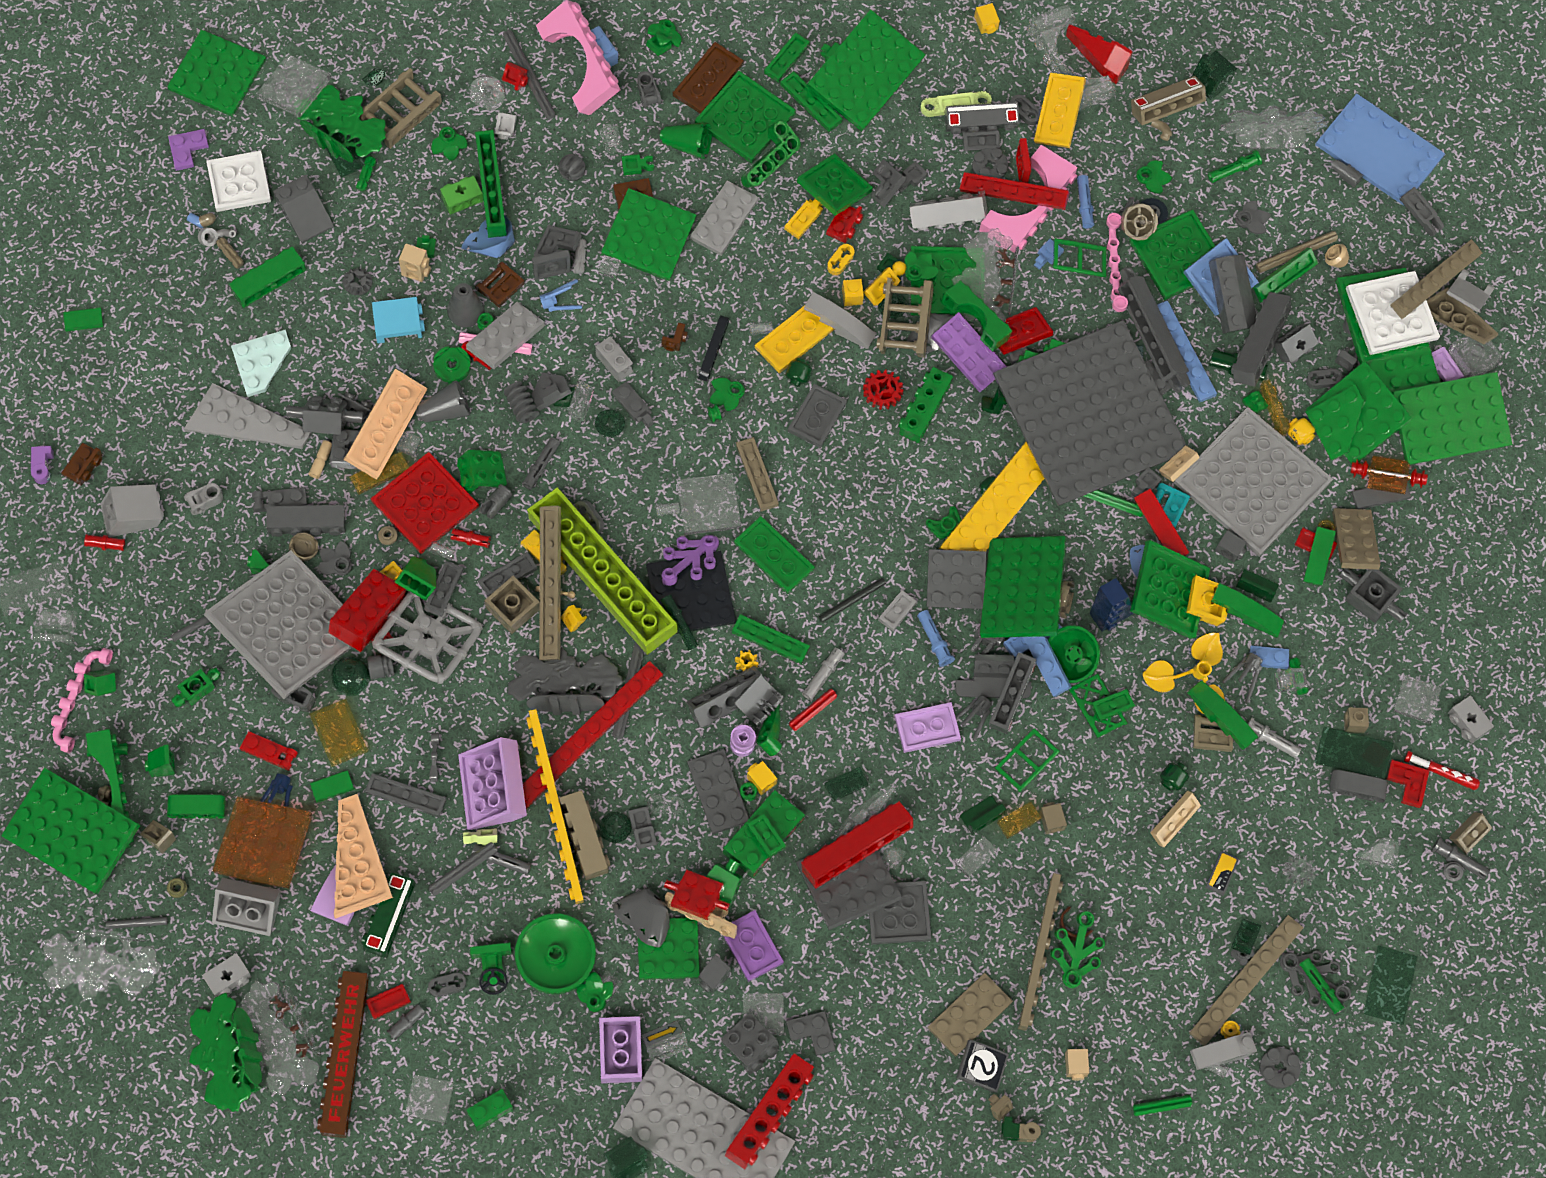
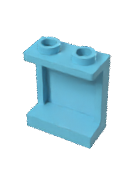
M417 297L372 302L377 343H384V338L418 334V338H422L421 331H425L424 320L419 318V315H422L423 312L421 303L418 304Z

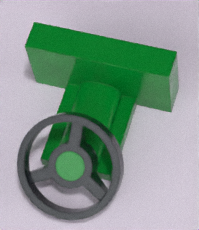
M502 943L470 947L471 959L482 958L483 972L479 978L481 989L490 995L503 992L507 987L508 978L503 971L502 956L512 955L511 944ZM482 977H483V981L486 982L484 985H482V982H481ZM489 985L493 987L497 985L503 986L498 991H489L485 989Z

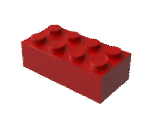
M373 569L330 619L328 633L361 652L389 619L388 615L395 611L404 599L406 589L396 584L393 579Z

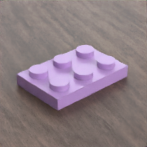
M951 702L903 712L894 716L904 753L961 740Z

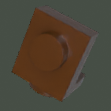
M678 322L674 338L663 336L661 346L668 351H680L681 344L686 342L688 332L685 331V324Z

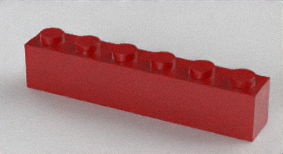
M900 801L890 804L883 812L871 816L867 822L855 826L851 832L839 836L835 842L823 846L814 855L807 856L801 862L802 872L816 889L912 829L913 817Z

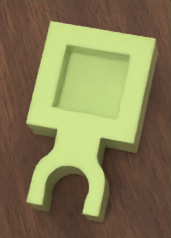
M497 828L477 830V832H463V843L477 842V844L484 846L490 842L497 843Z

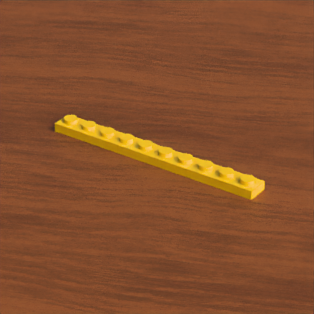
M530 710V717H526L528 728H533L534 736H531L533 748L537 747L539 752L538 755H535L538 767L542 766L543 769L540 777L542 785H547L548 792L545 793L547 805H552L553 811L549 812L552 824L556 823L558 829L554 831L556 842H561L562 850H559L561 862H566L567 869H563L566 881L570 880L572 888L568 889L570 899H575L576 904L583 903V896L537 710Z

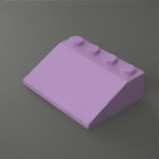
M500 737L458 755L467 830L512 822L527 816L517 740Z

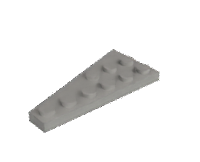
M212 383L184 428L185 432L192 431L205 435L212 434L245 441L252 440L265 444L272 443L303 449L312 435V432H303L302 426Z

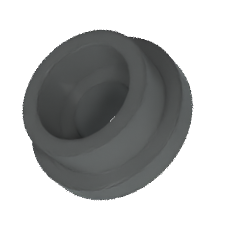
M1449 862L1445 865L1443 873L1447 880L1455 882L1462 878L1464 871L1459 863ZM1451 868L1457 869L1456 875L1450 874Z

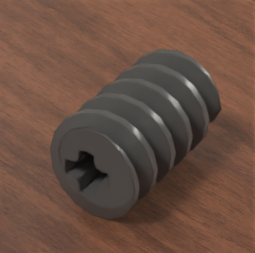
M518 381L507 386L504 389V395L510 403V408L513 409L516 420L520 423H527L537 418L540 413L535 411L536 405H531L534 400L529 398L531 394L526 392L527 386H521L522 382Z

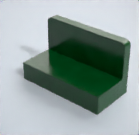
M1246 569L1243 570L1236 585L1237 588L1270 603L1279 584Z
M989 796L962 813L960 818L973 835L1004 816L1007 809L1003 804L998 805L993 796Z

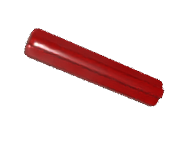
M829 689L789 722L790 728L793 731H797L837 698L836 692L833 689Z

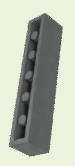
M1269 292L1267 298L1263 299L1262 309L1256 314V322L1250 327L1249 337L1245 338L1243 349L1238 353L1237 362L1232 365L1231 374L1234 376L1235 383L1256 386L1291 311V296Z

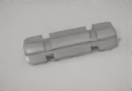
M585 239L580 240L575 250L574 273L583 274L585 270V247L587 244Z

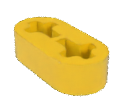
M841 245L830 258L827 265V270L830 274L840 275L852 261L854 248L851 245ZM848 250L849 255L846 254L844 258H842L843 251L846 252ZM839 261V268L833 269L832 266L836 265Z

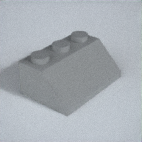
M222 878L215 890L212 924L271 936L279 908L281 890Z

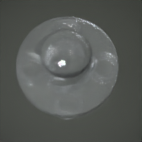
M479 76L470 86L471 101L483 109L494 111L505 100V88L493 76Z

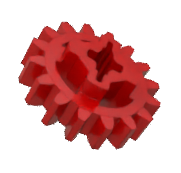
M877 370L876 375L870 373V378L865 379L863 397H867V403L873 402V408L879 405V410L883 406L888 410L890 404L895 407L896 401H901L900 395H903V389H901L903 383L899 382V376L893 377L894 372H891L889 375L887 370H884V373Z

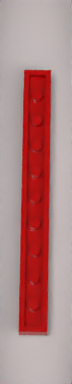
M650 661L549 758L554 782L663 677V673ZM542 766L523 783L526 809L547 790V785H542L540 774L543 773Z

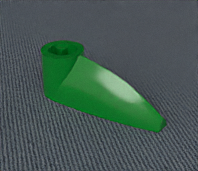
M779 705L774 708V712H770V716L767 715L768 717L765 719L756 741L770 757L776 755L782 748V743L778 740L780 733Z

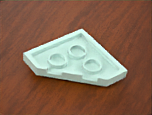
M286 330L231 346L247 397L266 392L271 380L281 367L284 358L291 350Z

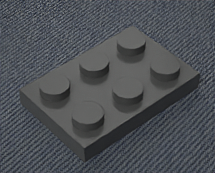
M814 384L791 422L788 432L821 448L846 406L847 400Z

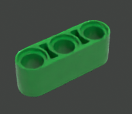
M169 795L167 817L196 819V817L198 819H216L218 817V819H222L225 817L226 797L222 795Z

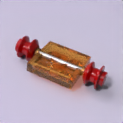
M1378 456L1372 457L1369 469L1366 460L1361 464L1358 462V459L1356 463L1352 462L1351 473L1354 474V478L1359 474L1363 479L1368 472L1367 488L1405 494L1407 481L1409 480L1412 487L1415 484H1419L1422 489V485H1426L1428 474H1424L1425 470L1422 473H1417L1415 468L1412 473H1409L1410 463L1407 461Z

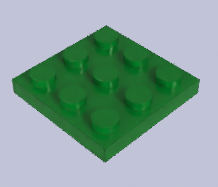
M835 153L800 175L796 181L834 216L870 194L873 189L868 182Z
M670 918L667 936L660 947L647 945L638 938L639 980L699 978L698 923L696 920ZM656 936L650 938L651 940L654 939L657 942Z

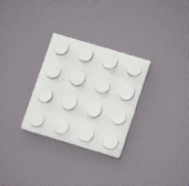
M1415 271L1352 284L1346 287L1370 355L1435 341L1440 338L1426 300L1402 320L1390 306L1419 282Z

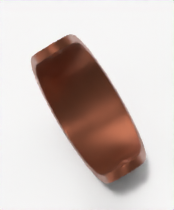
M1070 906L1062 913L1059 920V928L1066 929L1063 917L1071 909ZM1067 930L1069 939L1076 941L1077 935ZM1090 930L1088 933H1086L1085 938H1087L1093 932V930Z

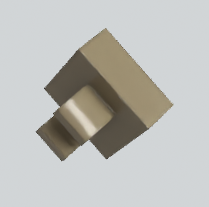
M993 1094L988 1099L991 1102L993 1117L997 1121L1002 1120L1013 1109L1011 1099L1006 1095L999 1099Z

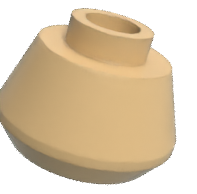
M1343 244L1331 246L1325 254V262L1336 268L1344 267L1349 260L1347 248Z

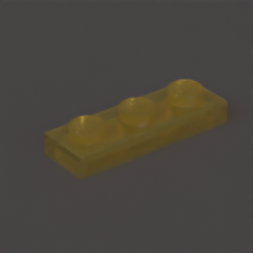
M1270 379L1263 381L1259 389L1268 404L1267 409L1274 427L1279 434L1286 436L1290 424L1288 419L1284 417L1282 403L1278 402L1276 397V388L1271 384Z
M400 452L388 459L377 480L363 471L349 477L359 495L399 476L409 466Z

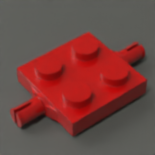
M686 870L678 884L668 879L665 882L664 888L675 891L671 907L708 920L711 912L716 907L728 911L730 903L719 900V895L723 889V883L689 870Z

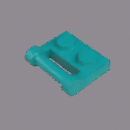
M1159 483L1155 497L1160 503L1164 494L1170 495L1163 510L1175 528L1190 499V495L1164 483Z

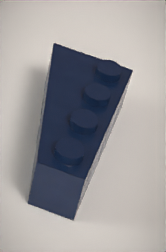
M1117 578L1099 588L1089 613L1101 632L1106 629L1108 631L1113 630L1118 626V622L1133 614V612H1130L1131 603L1129 596Z

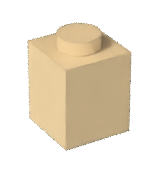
M1068 1049L1065 1053L1066 1076L1072 1077V1080L1075 1081L1084 1080V1077H1087L1089 1074L1088 1049Z

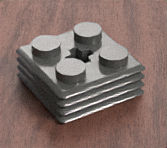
M343 429L341 435L333 434L330 465L332 468L360 470L344 460L348 449L352 446L360 430Z

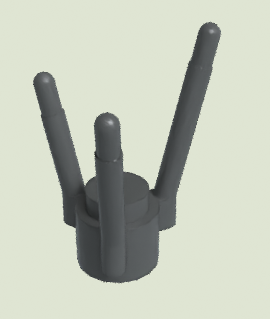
M1249 653L1222 680V683L1225 684L1242 666L1245 670L1238 679L1239 682L1243 681L1248 672L1253 673L1255 671L1245 700L1246 703H1249L1258 675L1263 668L1260 666L1263 660L1257 655Z
M979 696L977 700H973L970 705L955 716L957 720L972 709V712L961 724L965 726L975 714L978 716L983 715L972 739L973 741H976L986 718L991 713L989 708L992 706V703L984 696Z

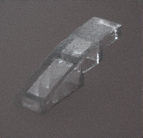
M893 783L861 804L837 830L833 840L836 841L839 836L846 835L850 828L853 829L859 824L862 825L867 817L870 818L875 814H879L896 791L897 784Z

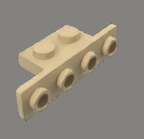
M670 892L665 894V903L670 910L678 911L687 918L702 923L707 928L719 931L723 936L735 939L737 925L725 920L728 911L716 907L711 912L709 919L705 920L671 907L674 894Z

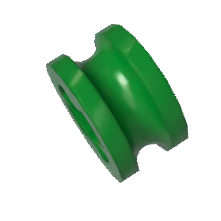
M717 404L712 408L710 406L707 407L712 423L716 419L722 420Z
M750 782L744 783L740 788L741 798L746 802L753 801L757 796V787ZM749 788L753 789V790H752V793H754L753 795H751V794H749L748 796H745V795H744V794H745V791H743L744 789H746V790H748Z

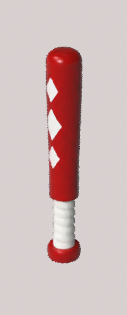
M1407 751L1405 755V762L1411 761L1423 766L1427 770L1467 788L1477 790L1480 785V781L1474 777L1436 762L1417 757L1411 751Z

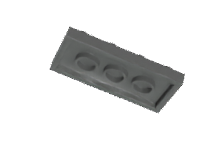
M725 750L687 761L712 835L744 825L749 818Z

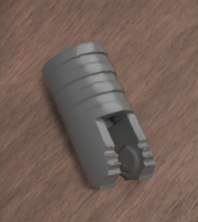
M1335 160L1331 164V168L1340 174L1339 177L1353 188L1364 176L1350 164L1346 165L1340 160Z
M500 484L479 508V513L484 515L487 513V517L493 519L513 494Z

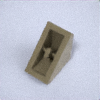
M155 820L140 833L146 841L162 854L176 840L171 830Z

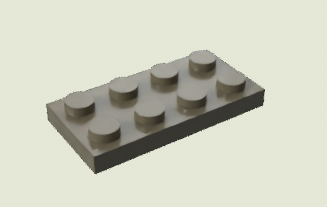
M1334 508L1333 520L1341 568L1379 570L1381 564L1372 511L1366 509Z
M984 973L927 1028L956 1057L966 1048L968 1040H974L1013 1001Z

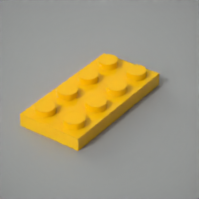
M1050 73L1035 133V143L1070 148L1086 82L1085 77Z
M805 305L755 344V349L779 374L788 367L790 361L800 358L835 330L820 322L819 316L804 310Z

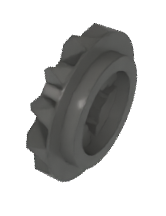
M359 267L350 269L349 272L344 274L342 280L343 287L352 295H363L372 286L371 274L366 269H360ZM354 276L361 279V286L354 282Z

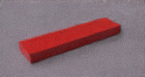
M1151 488L1134 497L1136 504L1161 545L1183 556L1188 555V549Z

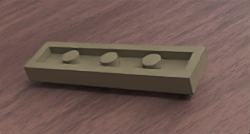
M754 437L736 442V448L760 512L778 507L777 497Z

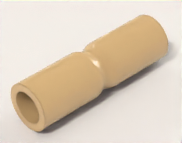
M325 440L322 442L317 458L314 460L308 475L310 477L319 479L325 466V461L331 452V442Z

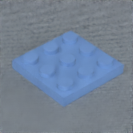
M1227 238L1223 239L1183 271L1215 316L1219 312L1209 261L1216 258L1238 255ZM1247 267L1252 288L1259 282Z

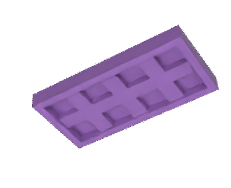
M959 312L931 336L979 392L995 380L993 372L1007 367L980 340L981 337Z

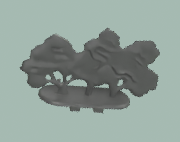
M561 647L560 660H548L544 663L537 656H521L513 665L516 672L521 674V676L509 682L507 694L513 695L518 701L525 700L530 695L535 694V696L527 700L526 704L532 710L553 712V715H561V712H572L573 715H581V711H596L604 705L600 697L592 694L598 692L605 698L612 697L615 694L616 687L622 684L623 680L622 676L617 674L618 668L613 663H610L609 659L603 654L589 659L580 668L576 666V659L572 656H567V652ZM591 683L596 684L593 690L589 689V692H586L587 687ZM538 687L541 688V693L537 692ZM569 689H577L582 694H566ZM552 691V692H554V693H556V694H560V695H547V694H548V692Z

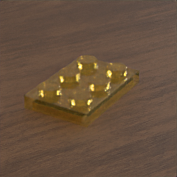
M346 699L309 714L332 767L368 752Z

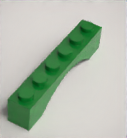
M110 729L86 733L89 754L100 763L108 776L112 793L111 808L131 819L129 811L125 810V804L128 801L126 792H122L121 784H124L123 773H119L118 765H121L119 753L115 751V746L118 745L116 734H113ZM134 837L126 849L132 848L131 843L134 842Z

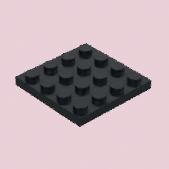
M721 551L713 552L716 566L713 569H707L704 566L706 553L700 556L701 579L694 580L691 578V569L693 568L691 563L677 574V582L671 586L665 585L662 582V572L666 568H673L684 558L646 564L651 594L677 623L678 632L676 634L736 623Z

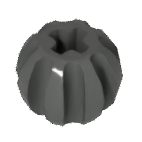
M567 154L560 160L558 170L566 180L577 181L584 175L586 165L578 155Z

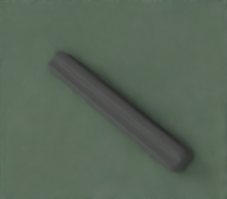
M492 842L488 843L429 886L430 892L434 896L438 895L498 851L495 844Z

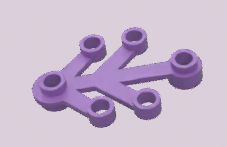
M706 535L701 540H688L683 536L677 538V547L679 549H686L687 547L698 548L687 551H674L671 547L665 548L663 550L664 559H684L673 568H666L662 572V582L668 586L674 585L677 582V574L691 563L693 565L691 578L694 580L701 579L700 556L706 552L704 566L707 569H713L716 566L713 552L719 546L718 538L713 535Z

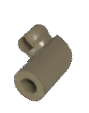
M1160 120L1153 121L1151 126L1162 132L1160 138L1169 141L1170 136H1172L1169 125Z

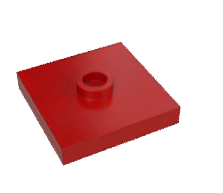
M1020 138L1015 156L1019 182L1028 183L1031 173V158L1029 157L1027 138Z

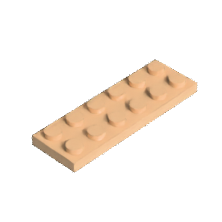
M395 369L344 460L377 480L428 388Z

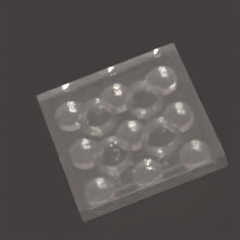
M287 54L256 95L263 101L301 117L332 77L330 73Z
M733 473L677 480L684 535L741 528Z

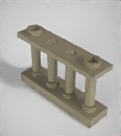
M411 68L406 72H402L395 82L371 103L364 106L363 114L359 117L361 121L377 118L373 114L381 108L397 122V125L390 129L385 125L386 138L384 142L390 149L442 103L441 94L436 90L432 94H427L412 81L414 76ZM407 85L423 99V102L415 106L399 91ZM395 97L411 112L406 117H402L387 102Z
M887 278V283H884L883 294L886 295L881 337L877 338V348H879L881 354H885L886 347L913 349L918 357L926 358L934 285L932 281L924 280V286L920 288L893 286L892 278ZM892 293L920 295L922 297V304L918 306L891 304ZM890 311L918 313L920 321L916 324L889 322ZM888 329L916 331L918 338L914 342L887 340Z

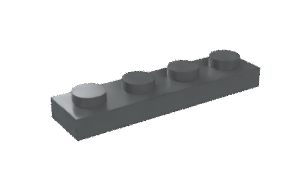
M373 773L365 790L366 794L440 818L447 801L445 797Z

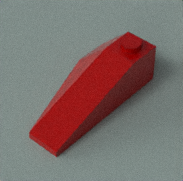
M1073 25L1068 26L1067 38L1106 81L1117 84L1128 69L1133 51L1112 40L1110 43L1104 41V38L1100 35L1094 37L1084 29Z

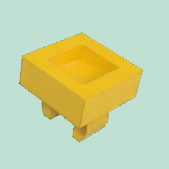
M574 605L568 606L561 616L562 621L570 632L577 630L587 618L586 616L582 617L580 614L581 608H576Z

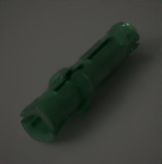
M672 595L661 599L660 601L663 603L667 613L677 623V631L687 650L690 651L699 646L682 616V610L678 609Z

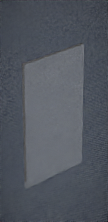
M62 560L0 580V606L4 617L73 595Z

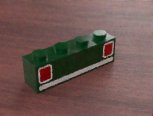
M392 872L390 877H386L393 898L376 904L377 911L375 915H371L368 923L370 929L368 933H364L361 941L364 951L387 958L415 886L413 879Z

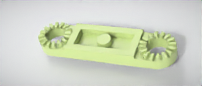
M986 91L937 96L936 98H925L921 103L920 110L927 117L945 115L944 110L946 106L980 104L978 102L979 98H985L987 100L985 104H990L992 98ZM931 104L934 106V110L929 111L925 109V106Z

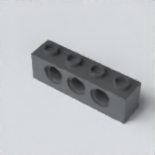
M752 666L687 701L686 703L693 720L700 728H703L738 709L734 702L745 691V688L747 689L759 675L762 676L761 672L755 666Z

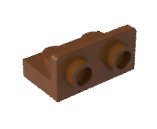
M82 443L61 472L62 476L82 486L84 482L91 478L94 467H98L102 462L103 455L100 449L97 447L93 449Z

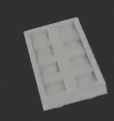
M726 181L692 232L690 239L722 256L758 202L759 197Z
M516 302L468 342L466 349L492 369H495L545 326V322L519 302Z

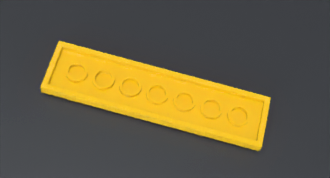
M1026 441L938 549L986 552L990 541L998 537L1044 480Z

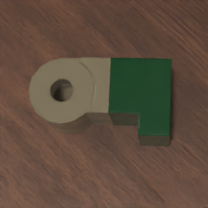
M1006 1116L1002 1119L1001 1140L1034 1142L1040 1136L1041 1129L1037 1123H1012L1013 1117Z

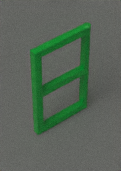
M1055 238L1053 269L1106 278L1107 247ZM1058 244L1078 247L1077 268L1058 265ZM1082 248L1102 251V273L1082 269Z
M1034 728L995 769L1018 792H1021L1060 751ZM1034 734L1054 752L1040 767L1019 750ZM1015 753L1035 770L1021 786L1001 769Z

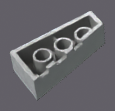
M985 190L978 191L979 195L976 196L967 193L962 194L958 199L945 197L940 199V202L929 200L911 204L909 208L913 229L917 228L919 231L929 229L928 226L942 228L946 227V224L949 223L962 225L965 224L964 221L972 220V223L982 222L988 213Z

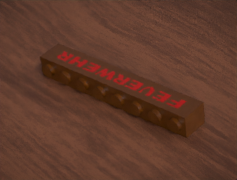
M343 971L342 977L338 979L340 996H336L335 1009H338L337 1017L333 1016L332 1029H335L334 1037L331 1036L329 1041V1049H332L331 1057H327L326 1069H329L328 1077H324L323 1089H326L325 1097L321 1098L320 1109L323 1110L322 1118H318L317 1130H320L322 1136L347 1138L369 981L367 973Z

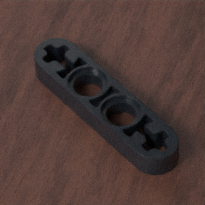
M720 315L699 372L698 379L706 382L709 380L715 363L714 360L717 358L721 347L720 344H722L729 324V317Z

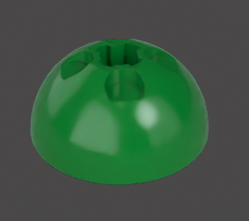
M1066 626L1058 630V636H1051L1048 641L1069 683L1082 682L1092 676L1097 670L1101 659V649L1097 639L1090 631L1080 626Z

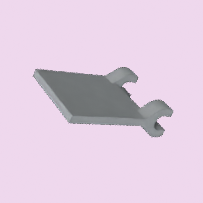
M1463 269L1446 294L1479 312L1495 287L1488 284L1484 291L1465 280L1470 272Z

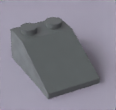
M307 175L273 191L278 206L301 243L334 227Z

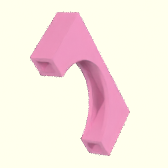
M565 0L540 21L536 27L545 41L554 43L561 38L574 36L583 46L587 59L586 75L582 86L572 99L580 113L591 115L621 89L617 84V78L610 70V64L603 56V50L596 42V36L591 32L587 19L581 13L580 5L576 2Z
M1040 145L1031 157V167L1040 175L1046 187L1067 190V185H1072L1077 178V167L1043 145ZM1038 206L1033 211L1019 216L1002 215L990 210L986 218L981 222L979 231L1016 254L1019 249H1024L1028 242L1026 239L1029 236L1033 237L1038 229L1036 226L1039 223L1042 224L1047 218L1046 213L1054 208Z

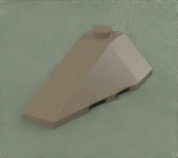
M1448 287L1426 300L1434 320L1482 344H1486L1498 336V333L1470 307L1446 294L1449 290Z

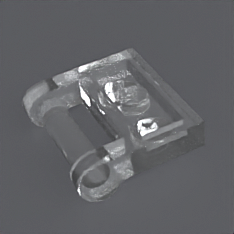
M38 608L33 642L52 641L73 645L78 612ZM42 629L68 631L67 635L42 633Z

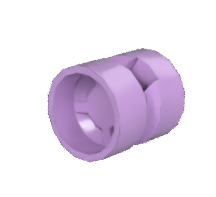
M739 725L733 729L730 738V748L735 755L745 757L753 752L756 740L755 731L748 725Z

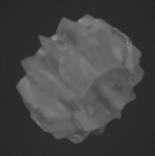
M1296 854L1294 858L1290 856L1287 859L1288 862L1283 864L1285 870L1282 871V874L1288 875L1285 882L1292 880V887L1297 883L1299 888H1303L1304 884L1309 886L1311 880H1314L1316 877L1313 874L1316 871V867H1311L1313 860L1306 861L1307 855H1304L1302 859L1299 854ZM1297 868L1302 869L1301 874L1297 873Z

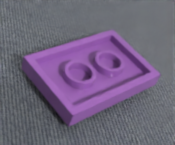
M755 910L731 922L737 925V935L735 939L723 936L748 982L784 963Z

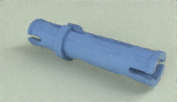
M1080 175L1077 177L1080 200L1079 213L1082 216L1083 228L1089 229L1094 226L1092 215L1094 208L1091 205L1088 176Z

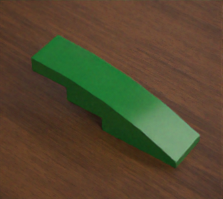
M1221 583L1217 585L1211 602L1227 608L1228 613L1243 619L1242 623L1273 637H1278L1284 622L1283 619L1240 592Z
M1202 680L1187 692L1211 723L1215 721L1226 736L1231 735L1242 750L1258 738L1246 721Z

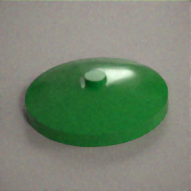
M547 914L530 922L522 930L515 947V961L521 977L532 988L546 994H563L578 988L591 974L596 959L595 943L589 930L579 920L564 914Z

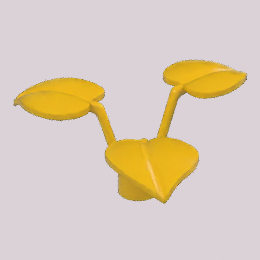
M1219 633L1203 635L1192 644L1191 655L1193 658L1200 660L1193 669L1173 675L1174 669L1171 664L1166 661H1156L1143 672V679L1146 684L1155 691L1168 692L1175 686L1173 679L1193 674L1196 679H1202L1206 684L1207 676L1211 673L1212 666L1217 665L1222 659L1223 650ZM1214 684L1209 685L1210 688L1225 700L1224 694L1218 686ZM1195 703V706H1196V708L1198 709V711L1201 712L1202 714H1204V713L1201 711V709L1197 706V704Z

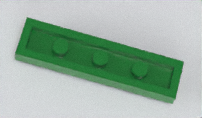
M794 71L780 81V85L828 132L842 123L843 118L824 100L806 87L807 83Z
M1307 247L1253 287L1260 303L1263 302V299L1267 298L1269 292L1279 293L1318 264L1312 248Z
M741 614L732 629L733 634L801 665L810 648L808 644Z

